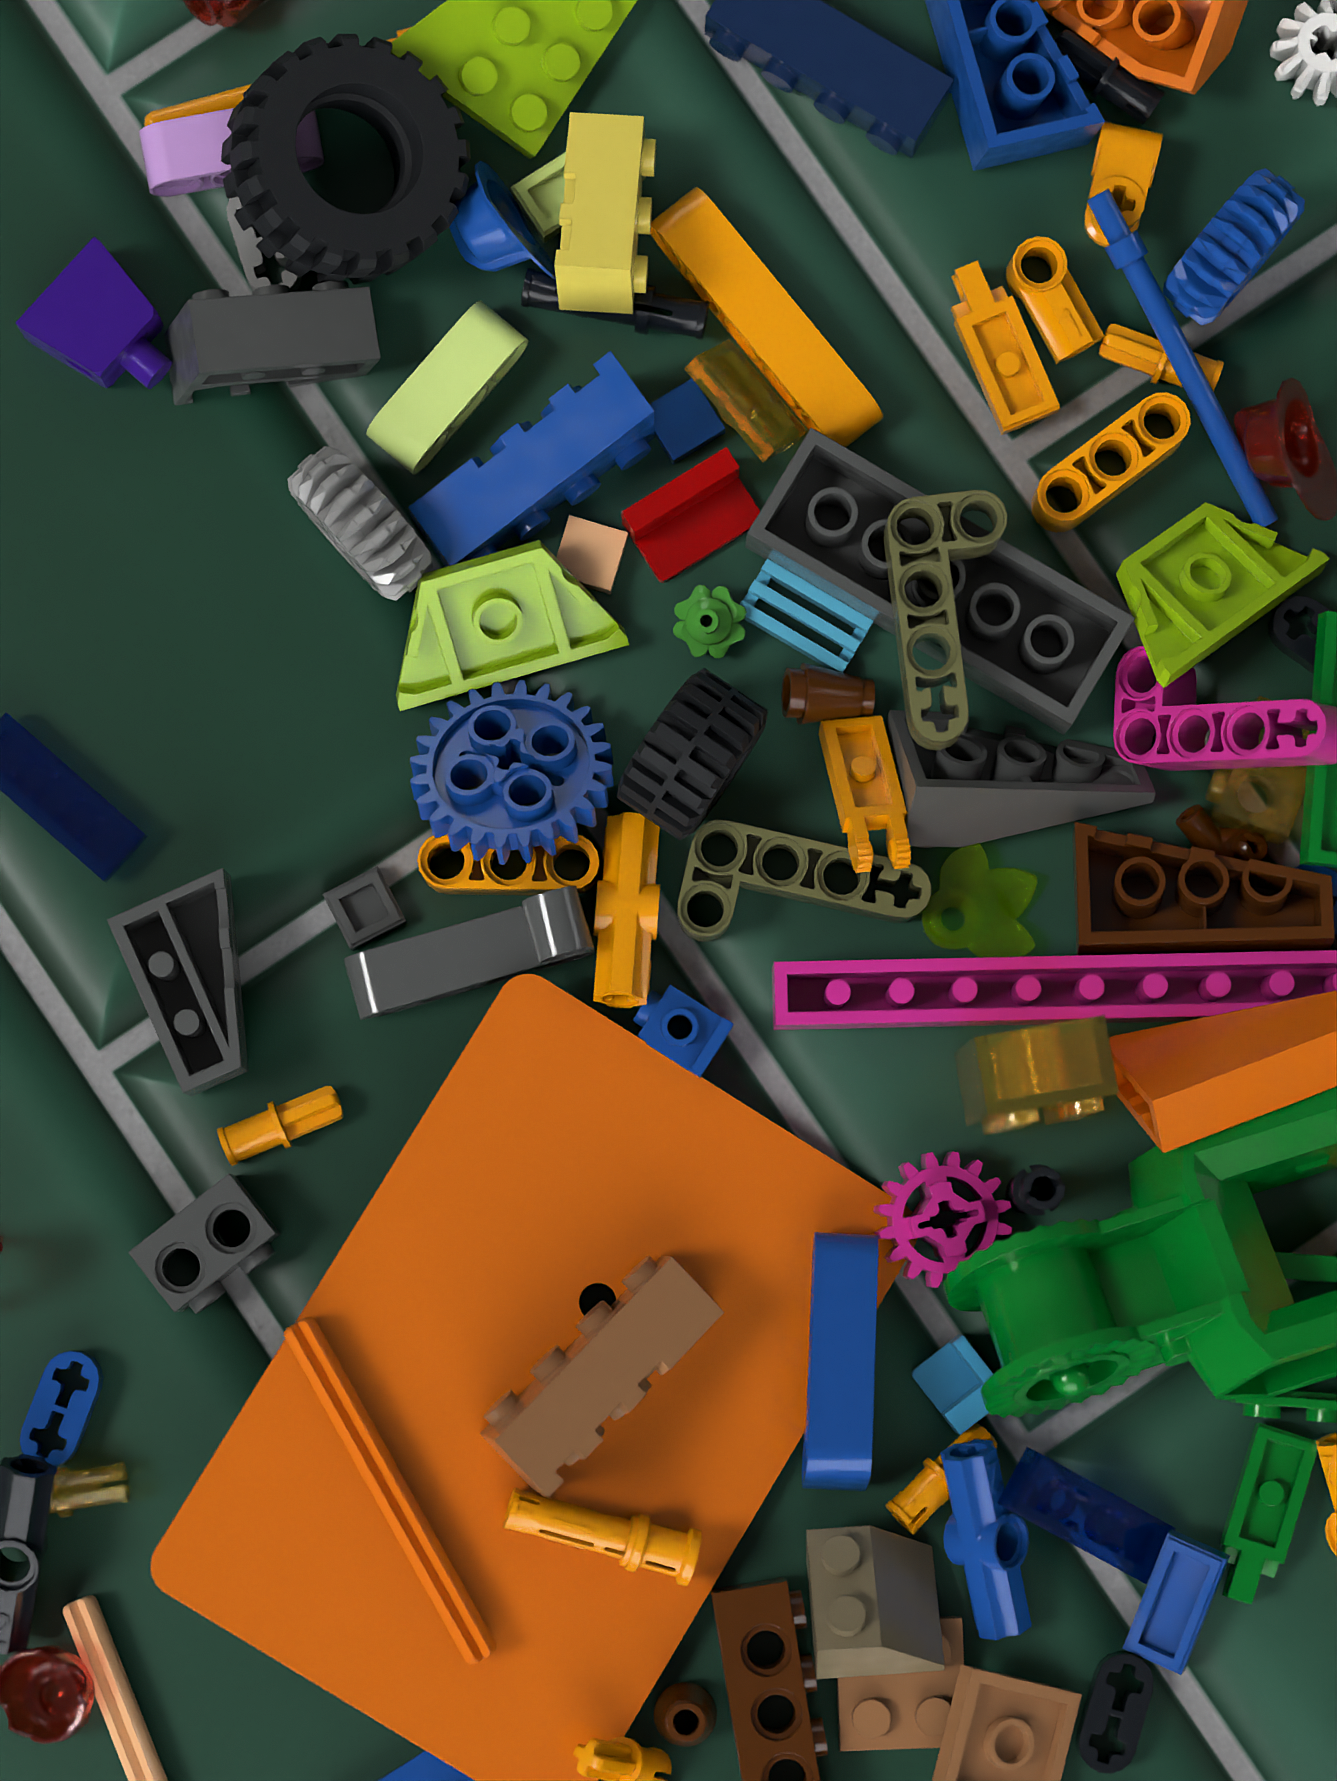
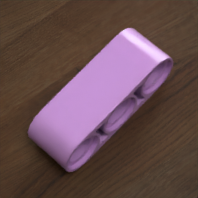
M234 108L160 121L147 125L140 130L139 136L148 186L152 195L176 196L224 187L223 179L231 172V165H226L221 161L222 143L231 135L232 131L227 127V123ZM315 110L307 114L297 128L296 155L301 172L316 169L323 165L325 161Z

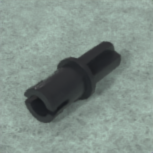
M1063 30L1055 40L1062 55L1067 54L1079 74V78L1095 88L1091 93L1093 98H1096L1099 94L1110 103L1112 102L1124 110L1141 125L1145 124L1166 93L1164 90L1159 89L1151 82L1138 79L1119 65L1120 61L1117 57L1114 60L1110 59L1070 30Z

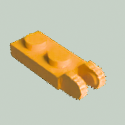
M878 715L821 721L818 735L842 832L847 833L850 860H852L853 870H855V873L871 871L873 847L869 841L868 831L881 829L886 831V847L893 869L909 868L911 851L905 824L907 810L883 717Z

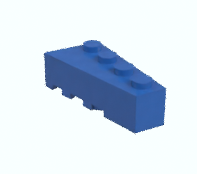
M611 351L593 364L600 375L582 388L580 385L572 387L571 384H567L548 399L550 403L540 414L543 419L533 426L530 421L516 423L499 436V439L490 448V452L494 457L484 464L479 456L471 458L408 507L412 520L446 567L498 552V547L516 535L521 541L530 538L550 522L551 519L547 513L566 500H568L571 506L580 503L601 486L598 480L601 475L616 465L621 470H626L643 459L651 451L652 448L648 443L654 439L655 411Z

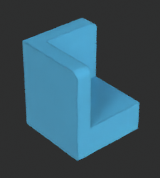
M958 1334L912 1370V1378L955 1433L961 1435L989 1413V1411H986L980 1392L983 1384L993 1373L963 1335Z

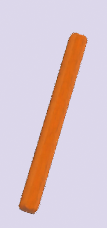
M305 1317L297 1321L284 1331L287 1343L464 1660L469 1664L483 1660L496 1650L494 1639L316 1320L312 1317Z

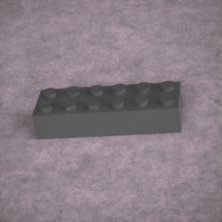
M810 428L747 532L745 547L764 559H770L873 620V623L896 636L884 548V529L893 507L899 502L911 497L927 495L815 429ZM960 516L961 527L968 535L981 538L990 534L987 530ZM907 518L897 524L896 529L899 537L910 545L923 544L931 537L929 527L917 518ZM1000 539L996 548L987 555L978 558L949 561L964 677L1065 735L1135 617ZM917 579L905 586L907 599L917 607L926 608L938 601L937 589L926 580ZM924 641L915 646V648L942 664H946L947 657L945 651L939 644L932 641Z

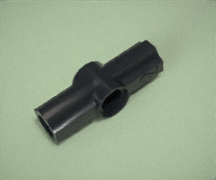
M26 1454L16 1457H3L0 1463V1654L4 1655L16 1651H26L29 1646L41 1566L48 1548L47 1529L57 1474V1466L48 1463L43 1457ZM5 1547L18 1548L27 1555L28 1560L23 1562L10 1560L2 1553L1 1549Z

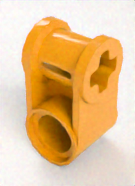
M1105 122L1101 127L1091 171L1093 180L1088 199L1109 189L1117 205L1121 207L1120 211L1130 231L1133 232L1138 229L1145 207L1148 188H1151L1163 134ZM1087 202L1084 216V227L1087 235L1096 244L1106 247L1109 243Z

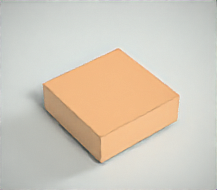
M569 515L556 558L584 587L611 594L627 543L628 532Z

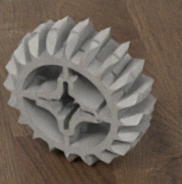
M324 446L315 455L310 454L297 466L298 470L287 480L291 495L308 515V518L374 590L378 591L382 597L396 601L405 592L408 591L410 593L415 589L422 574L429 572L433 568L432 556L425 547L424 542L417 536L414 529L406 522L401 513L396 510L387 497L365 476L359 467L355 466L339 449Z

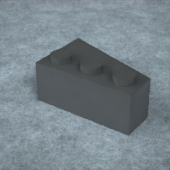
M343 280L341 282H322L314 285L312 291L290 292L287 285L263 286L255 289L252 295L230 297L229 291L225 289L200 291L193 294L192 299L185 303L164 333L166 354L172 361L169 374L174 406L194 403L192 393L195 390L229 385L231 396L233 397L251 394L250 384L288 381L289 387L364 376L381 359L370 288H349V283Z

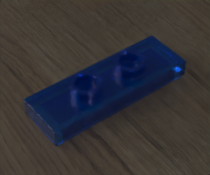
M7 712L0 718V790L107 883L148 836Z
M1028 1446L997 1504L1146 1585L1151 1577L1167 1533L1171 1529L1174 1531L1176 1529Z

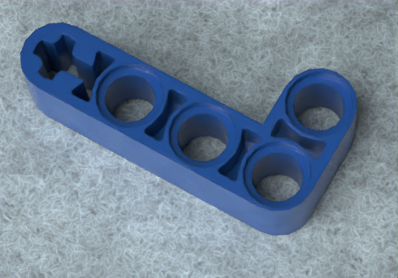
M814 1232L807 1411L802 1452V1488L866 1491L870 1481L873 1441L878 1235Z

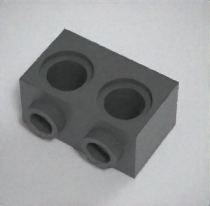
M227 1174L128 1253L174 1312H183L190 1306L194 1313L198 1314L226 1292L220 1282L240 1267L245 1275H247L273 1256L276 1251L270 1243L280 1236L281 1233L236 1175ZM233 1210H239L244 1213L250 1222V1234L247 1240L237 1247H230L223 1243L218 1234V1225L221 1218ZM183 1249L192 1251L200 1263V1272L197 1279L187 1286L176 1284L171 1279L168 1271L171 1257Z

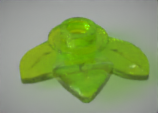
M980 843L964 846L953 852L941 867L939 891L930 897L926 908L922 911L923 930L931 942L943 949L958 950L966 947L979 958L1022 957L1035 947V943L1029 932L1016 919L1021 916L1030 903L1036 889L1037 878L1031 873L1015 868H995L989 870L988 860ZM948 908L959 910L964 918L962 928L955 931L945 928L941 922L942 912Z

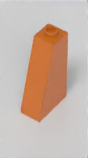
M1337 991L1106 1038L1102 1041L1113 1092L1162 1153L1334 1088L1337 1086Z

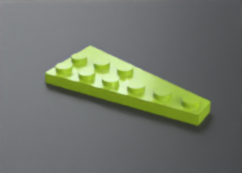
M446 0L391 42L392 49L390 54L401 58L409 51L423 61L418 71L429 81L438 75L449 89L442 95L444 98L458 106L459 109L524 156L531 159L537 155L637 0Z

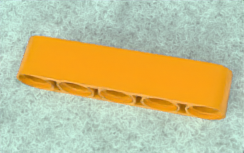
M693 188L651 221L650 234L662 252L702 301H709L711 312L808 430L813 428L846 448L883 419V413L869 391L713 201L700 188Z

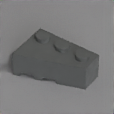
M221 868L107 919L182 1092L192 1097L248 1072L231 875L224 868Z

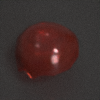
M47 1645L17 1651L0 1665V1706L5 1711L8 1719V1729L11 1732L45 1745L63 1742L72 1738L88 1723L93 1708L95 1686L87 1666L77 1655L60 1646Z

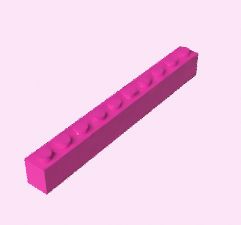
M1337 950L774 962L772 966L773 1030L1183 1022L1337 991Z

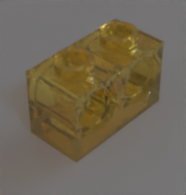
M1259 695L1253 702L1273 700ZM1302 729L1303 738L1307 739L1309 730ZM1307 766L1215 769L1205 796V800L1214 803L1210 818L1231 828H1244L1248 831L1261 833L1267 841L1279 845L1289 838L1305 793ZM1253 782L1264 789L1267 795V806L1264 812H1250L1240 804L1238 789L1241 783Z

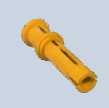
M514 1488L512 1491L503 1525L504 1529L529 1533L551 1541L619 1559V1565L624 1566V1570L635 1572L638 1567L674 1576L676 1583L682 1586H687L691 1580L702 1539L701 1530L691 1528L687 1533L650 1523L649 1516L644 1514L632 1515L630 1520L617 1516L614 1517L563 1501L541 1497L518 1488Z

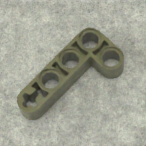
M986 490L943 493L902 500L893 507L884 529V548L907 726L915 742L928 750H942L950 747L959 739L968 722L969 709L949 561L978 558L987 555L996 548L1007 526V512L1003 502L996 495ZM971 510L980 511L990 518L993 532L981 538L972 537L962 529L960 516ZM907 518H917L929 527L931 537L923 544L910 545L899 537L896 529L897 524ZM917 579L926 580L937 589L938 601L926 608L917 607L907 599L905 586ZM924 641L935 642L944 649L947 657L946 664L936 670H926L920 667L914 660L913 648L918 643ZM950 682L951 687L943 685L938 697L942 714H952L953 719L948 721L944 732H936L933 722H923L922 720L923 717L927 716L932 705L930 688ZM916 687L926 688V689H924V690H922V691L919 692V691H917Z
M713 820L702 825L696 831L692 840L678 899L677 920L682 931L694 940L709 942L720 938L728 930L732 921L740 887L891 923H906L914 920L926 908L931 897V883L928 875L919 866L910 863L909 868L893 869L889 857L873 854L872 870L880 872L875 884L894 887L899 878H905L909 880V891L918 894V899H909L904 908H898L894 906V895L875 890L872 895V903L863 901L862 897L870 882V872L856 873L858 878L857 888L846 895H838L826 887L823 880V872L835 863H844L853 869L848 848L733 821ZM715 835L729 838L737 849L735 859L725 866L709 864L701 853V847L708 838ZM775 849H783L790 852L797 862V872L791 878L784 881L770 878L764 872L762 866L763 857L768 852ZM701 895L711 896L721 904L723 916L716 925L700 927L689 919L687 914L689 903Z

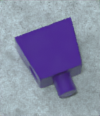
M95 237L87 243L15 322L23 336L31 344L104 388L112 386L123 372L127 370L147 389H151L164 378L172 366V361L151 343L164 327L158 312L104 245Z

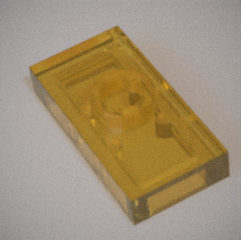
M729 339L697 355L685 368V371L716 406L722 419L737 431L763 463L794 446L807 433L804 426Z

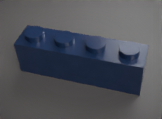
M715 0L705 15L704 35L711 38L709 43L718 53L732 61L739 62L741 58H744L763 69L761 74L770 84L788 93H791L794 89L814 100V107L823 116L839 124H844L846 120L850 121L867 132L865 136L870 143L888 154L896 155L900 151L912 158L950 97L954 79L821 0Z

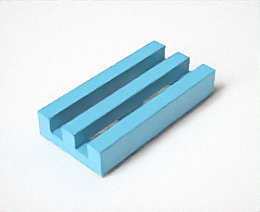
M768 558L757 578L754 579L748 589L745 598L740 603L747 611L744 620L827 669L844 673L873 624L872 619ZM770 580L775 581L855 628L852 635L845 633L767 587ZM759 598L843 647L840 655L836 656L756 609L754 606Z

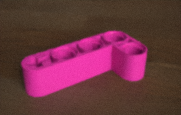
M1144 646L1131 648L1122 656L1118 663L1115 679L1113 739L1118 755L1126 762L1167 771L1333 765L1337 763V707L1304 699L1196 705L1197 678L1194 667L1163 688L1158 682L1154 685L1155 674ZM1265 726L1264 738L1259 744V734L1262 727ZM1210 729L1209 741L1205 746V736ZM1302 729L1309 731L1317 730V734H1310L1307 736V739H1304ZM1156 732V740L1152 747V739Z

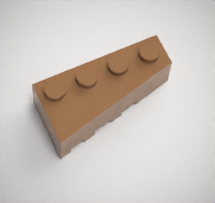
M647 1256L639 1262L622 1280L627 1290L610 1307L604 1300L595 1305L576 1325V1328L582 1334L565 1351L558 1345L550 1349L531 1368L530 1373L536 1379L520 1395L517 1396L512 1390L508 1391L484 1414L483 1417L490 1424L479 1434L533 1490L547 1498L564 1482L555 1471L564 1462L570 1466L580 1458L582 1460L586 1459L603 1441L601 1437L605 1429L600 1424L609 1415L613 1420H617L624 1414L629 1413L647 1395L646 1393L651 1388L652 1384L647 1378L655 1370L660 1375L669 1371L724 1313L672 1256H661L656 1262L650 1256Z

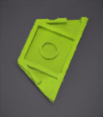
M1205 502L1124 559L1116 576L1131 615L1135 617L1134 623L1157 682L1165 688L1321 574L1330 558L1312 548L1307 557L1275 543L1277 532L1256 523L1242 522L1233 513Z
M540 540L426 572L418 580L396 691L399 710L403 711L465 693L471 689L475 690L493 685L494 682H503L629 645L624 628Z

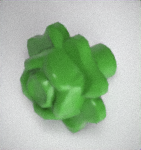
M698 585L694 588L689 599L677 603L674 607L675 615L683 621L675 624L673 634L687 643L694 657H702L709 650V653L714 658H723L732 644L743 640L745 637V629L738 623L745 619L747 611L745 607L733 601L729 589L725 586H718L711 593L710 589L705 585Z

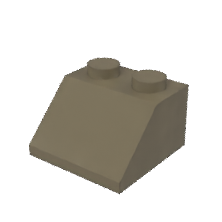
M870 1525L806 1530V1565L816 1679L943 1671L945 1664L932 1546Z

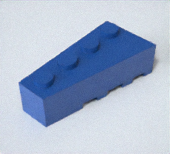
M925 0L945 73L954 79L951 94L973 171L1081 147L1090 143L1105 123V120L1095 102L1089 103L1077 82L1078 72L1068 55L1063 56L1046 27L1049 21L1037 1Z

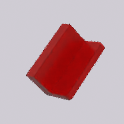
M727 447L621 512L623 527L628 532L657 580L661 583L669 581L748 532L760 513L759 508L739 479L740 467Z

